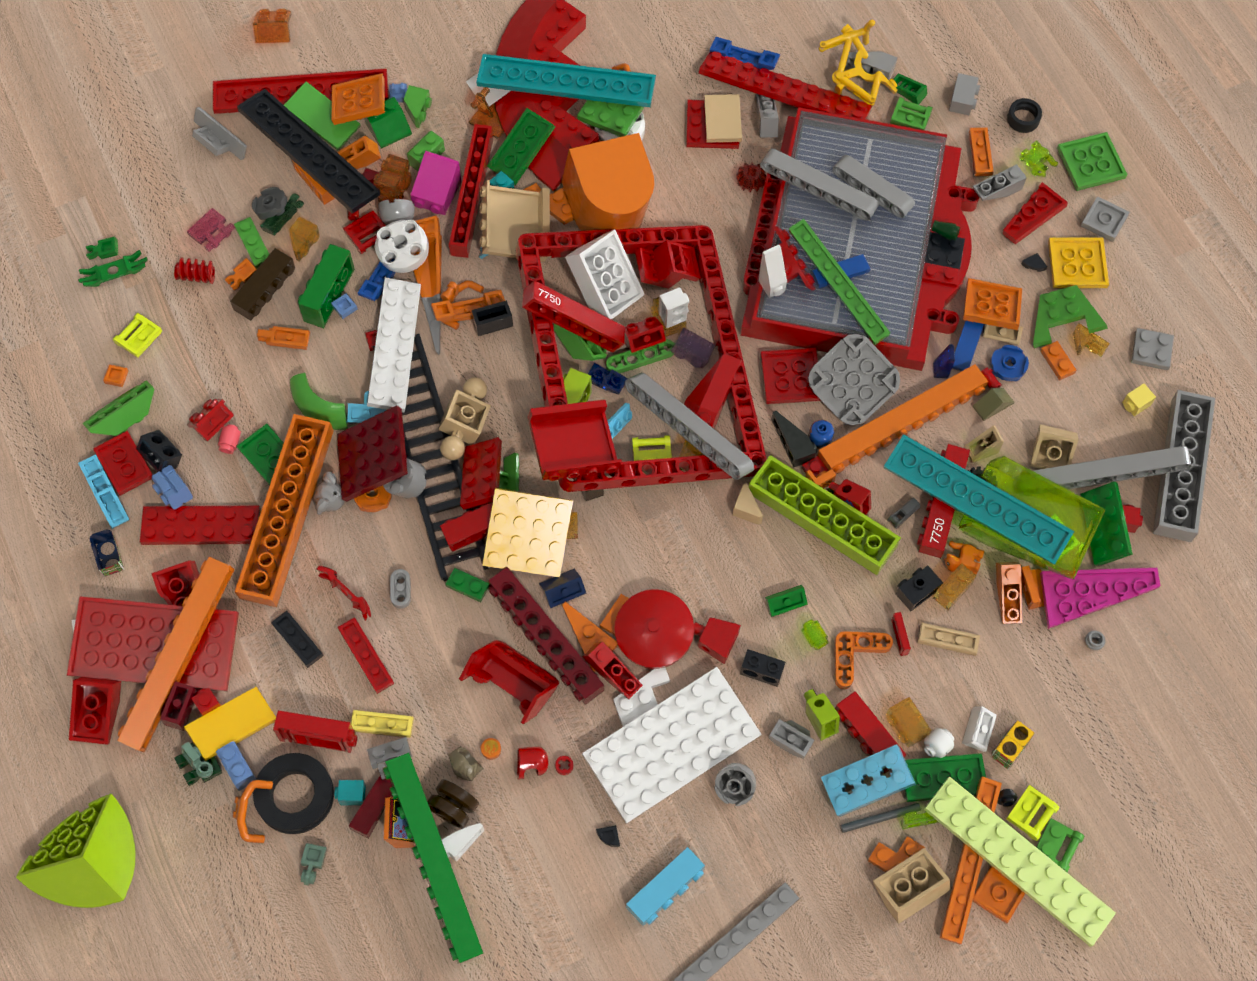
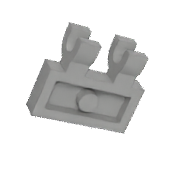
M407 737L367 749L372 769L378 768L382 779H385L382 770L385 767V761L409 753L412 757Z

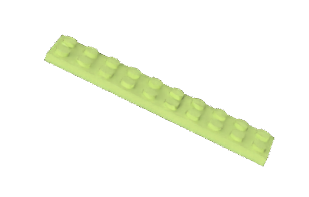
M951 777L946 779L924 808L928 814L1090 947L1095 944L1116 914L1104 902Z

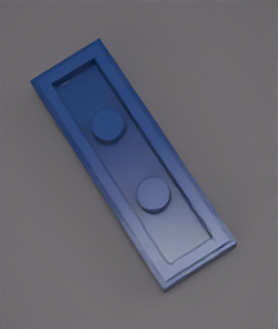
M864 254L837 262L849 279L868 273L871 269ZM817 269L812 270V276L818 288L829 285Z

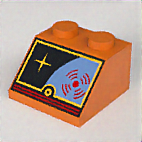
M390 797L385 798L384 840L395 848L414 847L412 838L408 840L404 827H407L405 819L401 820L397 807H400L398 800Z

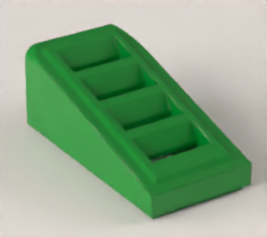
M899 73L893 79L897 83V93L912 103L919 105L928 94L927 85Z

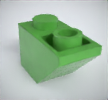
M409 85L404 96L405 110L415 127L420 128L421 123L426 119L427 108L431 107L432 98H430L429 90Z

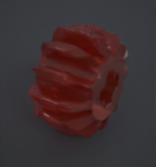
M753 161L750 165L745 163L743 167H739L736 174L737 184L742 186L743 191L749 189L751 193L752 189L758 192L759 187L763 188L765 184V171L760 168V164L754 165Z

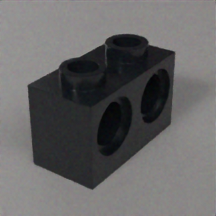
M160 430L141 435L136 448L157 472H162V469L168 465L172 466L173 469L178 468L182 457L180 451Z
M747 649L740 675L778 687L786 662Z

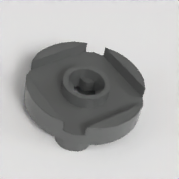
M270 187L260 192L262 195L259 198L255 197L252 202L253 211L260 220H264L275 215L280 216L284 213L287 196L278 187Z

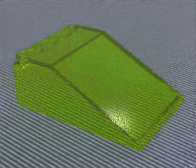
M1005 456L990 460L981 476L988 483L1075 532L1054 565L966 515H963L958 529L991 548L1069 579H1074L1105 509Z

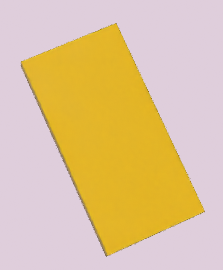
M254 687L184 726V729L193 744L200 751L204 761H207L216 756V751L228 743L234 741L237 744L274 723L276 716L258 688Z

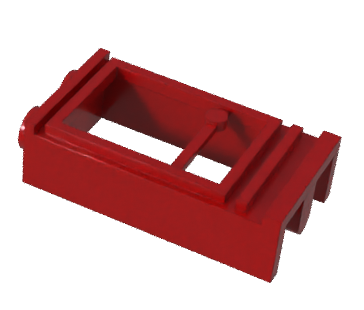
M280 710L277 712L273 731L279 741L285 742V739H288L292 743L294 740L297 744L344 752L347 750L348 753H351L352 747H356L358 738L350 722Z

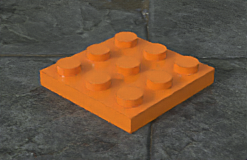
M383 74L332 85V122L334 125L385 113Z
M968 278L963 320L1018 330L1022 288Z

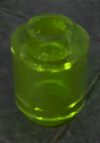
M811 619L803 624L804 628L801 631L810 646L814 647L815 650H819L829 643L827 640L828 636L818 620L813 621Z

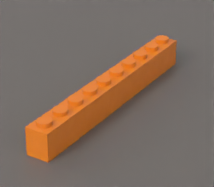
M976 364L821 448L817 456H819L828 470L832 469L838 474L846 466L858 463L862 457L873 455L878 448L889 446L896 438L901 439L903 434L907 435L913 429L918 430L925 422H932L943 412L948 413L956 405L965 404L970 400V397L981 395L986 390L988 380Z
M208 557L207 561L205 560L202 563L201 573L198 579L196 578L192 583V592L183 601V610L180 615L176 616L173 622L174 628L171 633L167 634L164 640L165 646L162 651L158 652L155 658L156 664L153 670L151 669L146 676L147 682L144 688L139 690L136 697L138 700L135 706L130 708L127 714L128 720L125 726L123 725L120 728L117 741L138 751L145 752L160 722L174 682H180L235 570L230 565L212 557Z

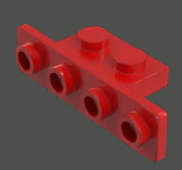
M777 226L774 229L782 242L779 245L782 250L787 283L800 275L805 286L814 291L816 289L813 284L815 280L810 273L807 274L805 270L807 266L801 258L799 259L797 255L799 251L796 246L790 243L789 239L791 237L789 233Z

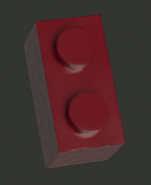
M174 682L160 718L165 726L184 731V726H186L194 706L191 698L197 692L195 687Z

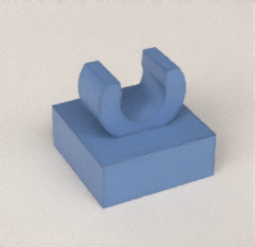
M392 83L389 85L390 98L395 97L398 103L404 102L407 84Z
M347 293L331 303L342 319L358 310L357 305Z

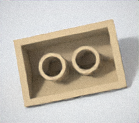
M925 848L873 880V884L885 907L898 924L950 891V879Z

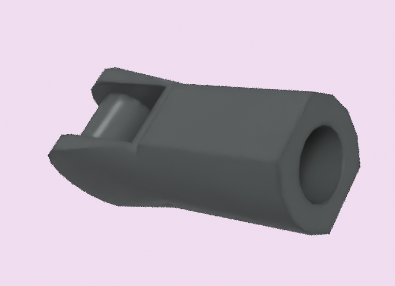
M911 498L894 512L887 521H891L895 525L894 528H899L920 508V503L915 498Z

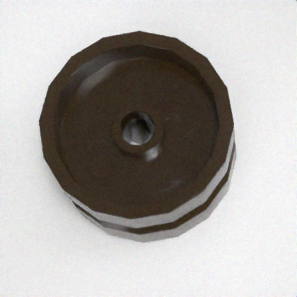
M441 779L435 788L438 795H431L427 801L430 810L444 821L463 829L469 821L466 813H474L479 802L458 785Z

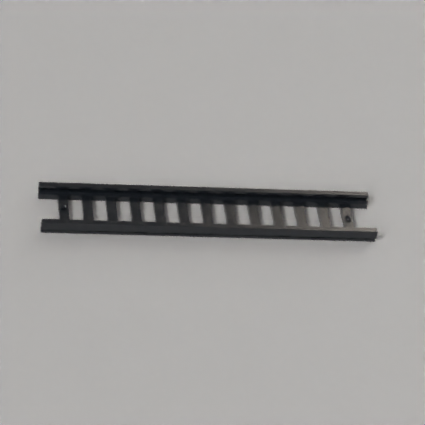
M415 334L414 342L417 351L412 352L411 362L420 359L422 367L410 370L409 379L425 375L427 383L409 387L407 397L430 391L431 399L406 405L402 416L432 407L435 408L437 415L403 424L406 458L424 463L444 457L440 449L413 457L410 449L443 440L451 435L439 431L407 440L405 432L437 423L440 424L444 416L420 334ZM458 459L451 460V464L426 470L425 479L427 480L454 472L455 481L424 489L417 496L441 581L443 580L444 582L448 580L445 566L479 556L481 562H483L485 550L483 539L475 542L477 548L443 558L441 556L440 549L449 546L445 538L437 540L435 532L442 530L440 525L449 519L432 523L430 515L460 507L461 497L431 506L426 505L425 498L459 489L461 493L462 471ZM472 507V508H469V509H465L466 512H467V511H474V510H473V507ZM483 566V569L486 570L489 569V567Z

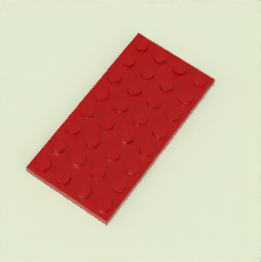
M80 596L67 676L146 684V676L151 669L153 670L156 664L155 658L158 652L163 650L165 646L164 640L167 634L172 632L174 628L173 622L176 616L181 614L183 607ZM215 609L179 683L193 686L196 689H206L209 687L211 690L228 692L239 616L238 611Z

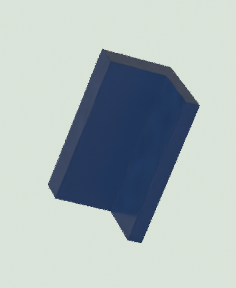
M575 568L560 574V577H552L539 583L550 608L586 594L582 578Z

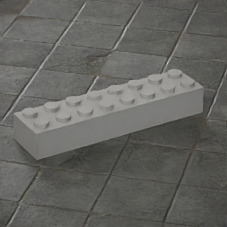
M1177 390L1171 400L1165 449L1181 446L1187 447L1192 467L1184 471L1161 474L1153 534L1192 542L1198 534L1215 406L1214 397Z

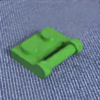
M899 97L890 123L925 130L933 107L921 106Z
M1051 818L1036 848L1064 871L1068 872L1070 868L1069 863L1079 843H1082L1085 836ZM1067 836L1071 838V841L1062 860L1059 861L1055 858Z

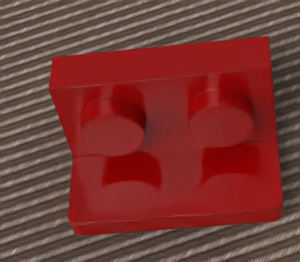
M209 399L202 405L203 409L199 413L195 412L189 418L190 422L187 426L193 428L205 441H209L234 414L224 405L225 401L223 399Z

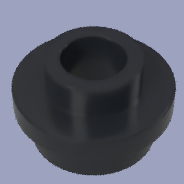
M1003 789L999 793L997 803L1004 807L1011 806L1017 800V794L1012 789Z

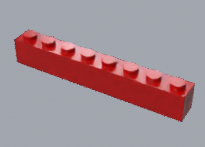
M474 124L449 241L451 256L469 258L481 200L480 188L484 185L493 142L492 126Z

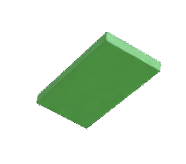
M305 82L284 104L297 118L337 151L361 127V124L356 120L334 125L332 122V101L308 82Z

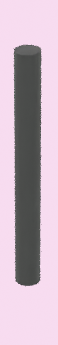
M919 803L842 824L840 828L842 833L918 812L921 811Z

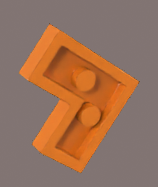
M908 836L897 853L879 842L869 857L868 862L887 872L925 847Z

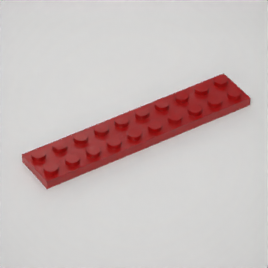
M709 52L699 68L698 74L797 108L801 107L860 119H867L872 105L866 102L852 99L849 96L839 95L831 90L819 88L816 85L787 77L784 74L769 71L767 68L760 69L754 67L752 63H744L734 57H725L719 52Z
M387 69L213 81L214 114L239 112L237 108L239 104L264 89L284 105L305 82H308L332 101V85L377 74H383L386 101L389 99Z

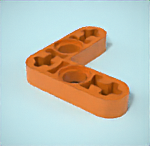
M848 631L838 633L835 639V684L837 687L848 689L853 683L854 652L887 653L893 645L892 637L886 633ZM844 637L849 642H847L845 650L842 651L843 643L840 641ZM866 638L869 641V645L862 647L858 640ZM873 638H875L876 642L875 647H872ZM882 639H885V642L888 643L886 647H882V644L879 643ZM847 656L850 663L842 665L839 662V657ZM843 670H847L846 679H849L847 683H843V680H840Z

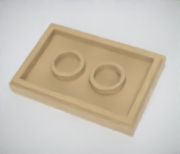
M739 94L704 95L707 142H742Z

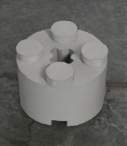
M406 458L408 474L383 486L388 493L409 499L417 497L423 492L427 480L425 479L426 469L419 462Z

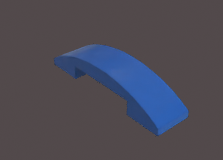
M715 37L710 47V52H719L724 57H734L744 63H752L754 67L760 69L767 68L768 70H773L780 58L778 53L764 50L763 53H758L733 46L732 41Z
M379 262L369 280L364 281L358 291V295L372 301L377 300L382 295L385 277L393 279L396 272L387 269Z
M965 320L950 368L963 371L970 367L984 324Z

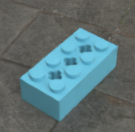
M897 744L821 777L834 810L839 817L916 785L901 749ZM885 768L892 769L889 778L882 774ZM866 776L873 777V781H870L872 783L870 786L864 784ZM847 784L854 786L851 794L845 792Z

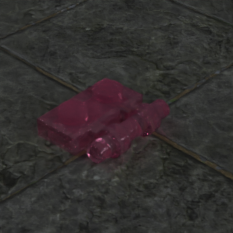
M212 208L187 233L200 245L205 241L209 242L204 247L210 252L213 248L216 249L225 237L228 238L231 235L235 226L229 223L225 227L223 225L227 222L225 217ZM219 230L220 233L213 237L212 234Z

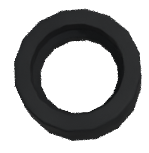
M1028 98L1018 99L1009 108L1007 114L1008 124L1020 133L1032 132L1041 121L1042 109L1034 100ZM1027 110L1034 115L1035 119L1029 122L1022 121L1016 117L1015 111Z

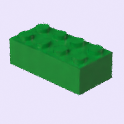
M330 244L327 250L323 251L322 260L315 266L312 278L307 281L304 293L298 298V305L304 322L324 329L334 310L331 303L341 297L355 270L349 250Z

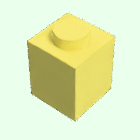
M1142 384L1128 393L1122 403L1128 412L1136 416L1150 407L1156 396L1145 384Z

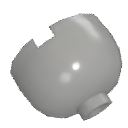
M395 199V202L389 203V200H385L378 204L380 218L386 225L395 221L413 220L415 207L414 203L410 200Z
M731 763L719 771L715 780V791L724 803L741 806L752 799L756 790V777L749 767L741 763Z

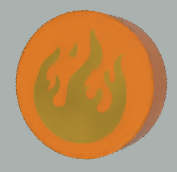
M494 738L484 740L481 744L482 755L489 760L499 757L501 754L500 742Z

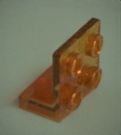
M269 9L259 10L253 22L255 43L290 42L289 20L291 11L286 9H277L276 11H269Z

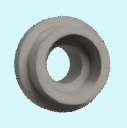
M1090 631L1085 637V643L1092 650H1100L1105 645V637L1099 631ZM1093 638L1098 641L1097 644L1092 642Z

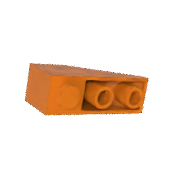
M1017 562L996 563V583L1002 624L1022 623L1021 564Z

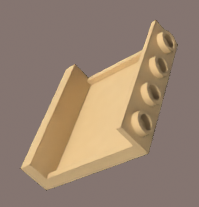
M487 180L481 186L480 197H482V202L480 204V213H482V219L480 220L479 228L482 230V236L480 237L479 245L482 247V254L517 258L516 246L522 234L550 232L549 188H542L540 192L491 186L490 180ZM549 256L540 257V261L545 262Z

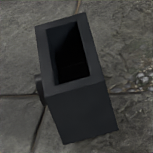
M507 300L471 310L478 336L513 327V318Z
M926 566L924 569L918 568L912 574V578L909 580L904 579L897 585L896 595L910 612L937 593L943 585L942 580L929 566Z

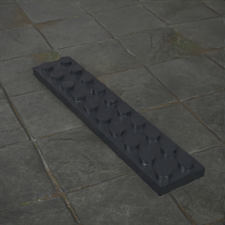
M266 89L237 106L238 111L352 214L380 196V190Z

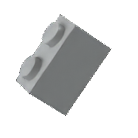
M958 73L950 104V112L969 116L971 109L975 110L977 99H974V96H978L980 85H977L978 77Z

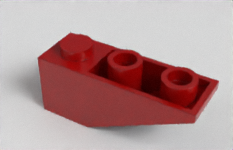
M603 641L595 643L582 656L599 675L627 699H630L643 686Z

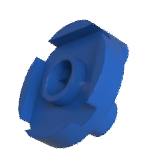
M1005 345L994 351L990 366L995 377L1005 381H1019L1028 369L1029 360L1019 347ZM1011 360L1014 366H1008L1005 362Z

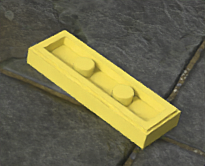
M353 710L351 725L355 732L411 738L414 718L413 716Z

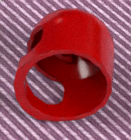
M542 747L518 748V780L524 779V773L527 769H536L537 776H541L547 771L549 761L545 749Z

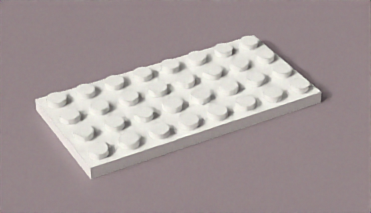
M716 667L582 753V756L627 824L762 734L718 667Z

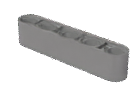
M844 155L832 168L833 173L853 188L874 197L880 206L899 218H904L915 205V201L910 195L849 155Z

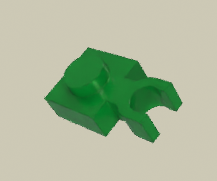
M114 236L99 240L97 246H86V249L91 252L86 254L87 258L91 260L97 256L101 259L117 256L118 240Z

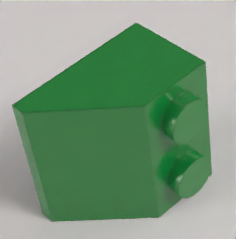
M395 97L385 101V113L364 118L365 124L381 149L412 135L403 110Z

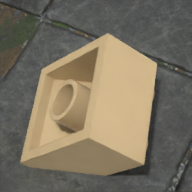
M1040 424L1030 466L1046 469L1070 465L1078 443L1077 433Z

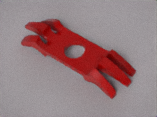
M318 566L316 568L319 572H322L318 576L329 580L332 588L337 587L353 603V608L362 612L365 621L367 620V614L371 617L369 605L364 597L355 596L337 579V572L325 566Z

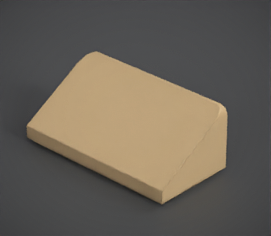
M985 324L982 337L1019 345L1023 327L1019 326L1018 330Z

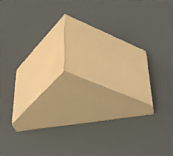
M993 425L966 444L965 448L970 450L969 455L972 461L976 462L999 453L1004 441L996 426Z
M747 483L743 484L734 506L733 516L759 525L762 523L763 515Z

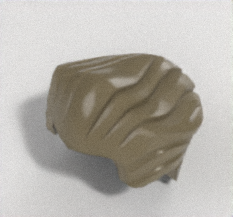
M461 746L448 755L454 774L463 780L473 781L476 775L484 769Z

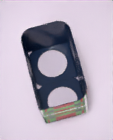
M106 529L90 536V543L98 570L104 576L124 570L112 531ZM107 542L112 543L115 547L113 553L104 555L101 552V546ZM111 559L119 561L115 565L106 567V563Z

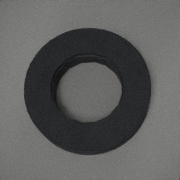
M288 753L278 756L268 762L256 778V780L273 781L272 789L255 788L253 791V801L258 814L264 822L278 832L300 834L312 830L327 817L332 808L334 786L331 777L325 767L317 759L309 755ZM292 774L308 777L314 784V796L307 808L296 813H287L278 809L274 803L273 793L279 781Z

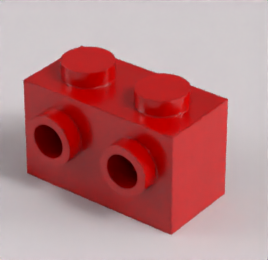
M656 316L645 318L644 321L638 323H630L625 327L624 342L631 353L666 341L663 325Z

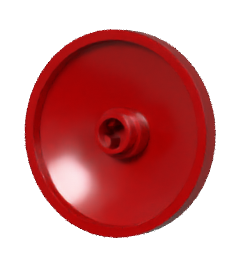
M659 589L645 590L631 596L620 608L615 620V637L622 653L634 664L649 669L665 668L678 662L689 650L694 637V621L689 608L678 596Z

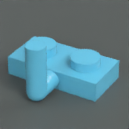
M366 391L364 393V404L348 403L347 422L361 423L386 411V409L368 407L369 391Z

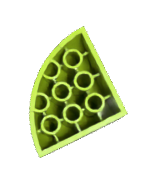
M112 794L105 795L88 803L89 808L82 812L75 811L58 824L38 844L40 849L35 855L28 856L16 878L36 894L67 906L95 908L124 901L135 869V843L128 818Z

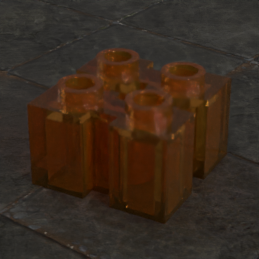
M388 154L386 160L382 161V171L375 175L373 181L375 187L380 190L378 202L389 200V203L395 202V199L404 198L403 194L408 190L412 181L411 172H409V160Z

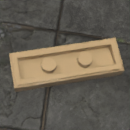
M921 623L917 643L976 656L980 635Z

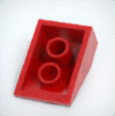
M80 677L73 680L69 728L70 741L106 745L110 743L120 703L121 681Z

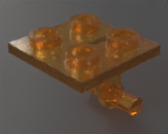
M483 87L470 104L473 109L478 108V111L470 119L469 124L473 126L474 124L492 126L493 137L499 139L504 130L501 127L495 103L488 106L485 100L490 89Z

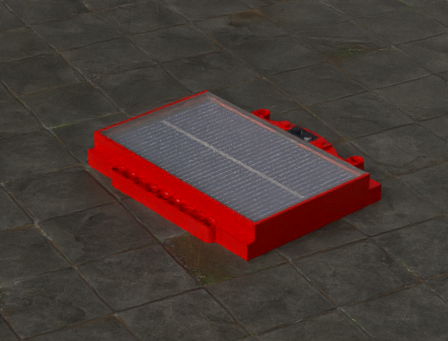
M798 107L796 117L788 116L780 152L845 184L847 183L833 173L832 168L844 155H849L910 195L914 199L915 205L904 218L895 216L879 205L871 219L866 221L767 172L743 281V292L748 295L740 336L801 348H816V351L827 353L841 339L848 335L859 334L870 339L830 285L818 288L815 282L813 284L816 289L812 291L805 286L799 275L787 283L783 294L769 298L759 283L762 252L782 243L774 228L778 226L789 233L790 227L805 219L836 262L864 254L871 268L870 272L850 278V280L890 331L888 337L874 346L893 366L922 371L925 364L930 331L944 334H952L956 331L960 317L956 312L945 310L944 307L952 301L961 288L971 259V233L962 211H974L980 197L972 188L956 186L962 148L946 145L947 134ZM934 221L956 223L960 227L957 239L949 241L932 231ZM789 233L791 237L789 239L790 243L794 244L798 249L799 253L797 255L799 259L801 258L805 262L807 274L810 273L812 275V270L817 268Z

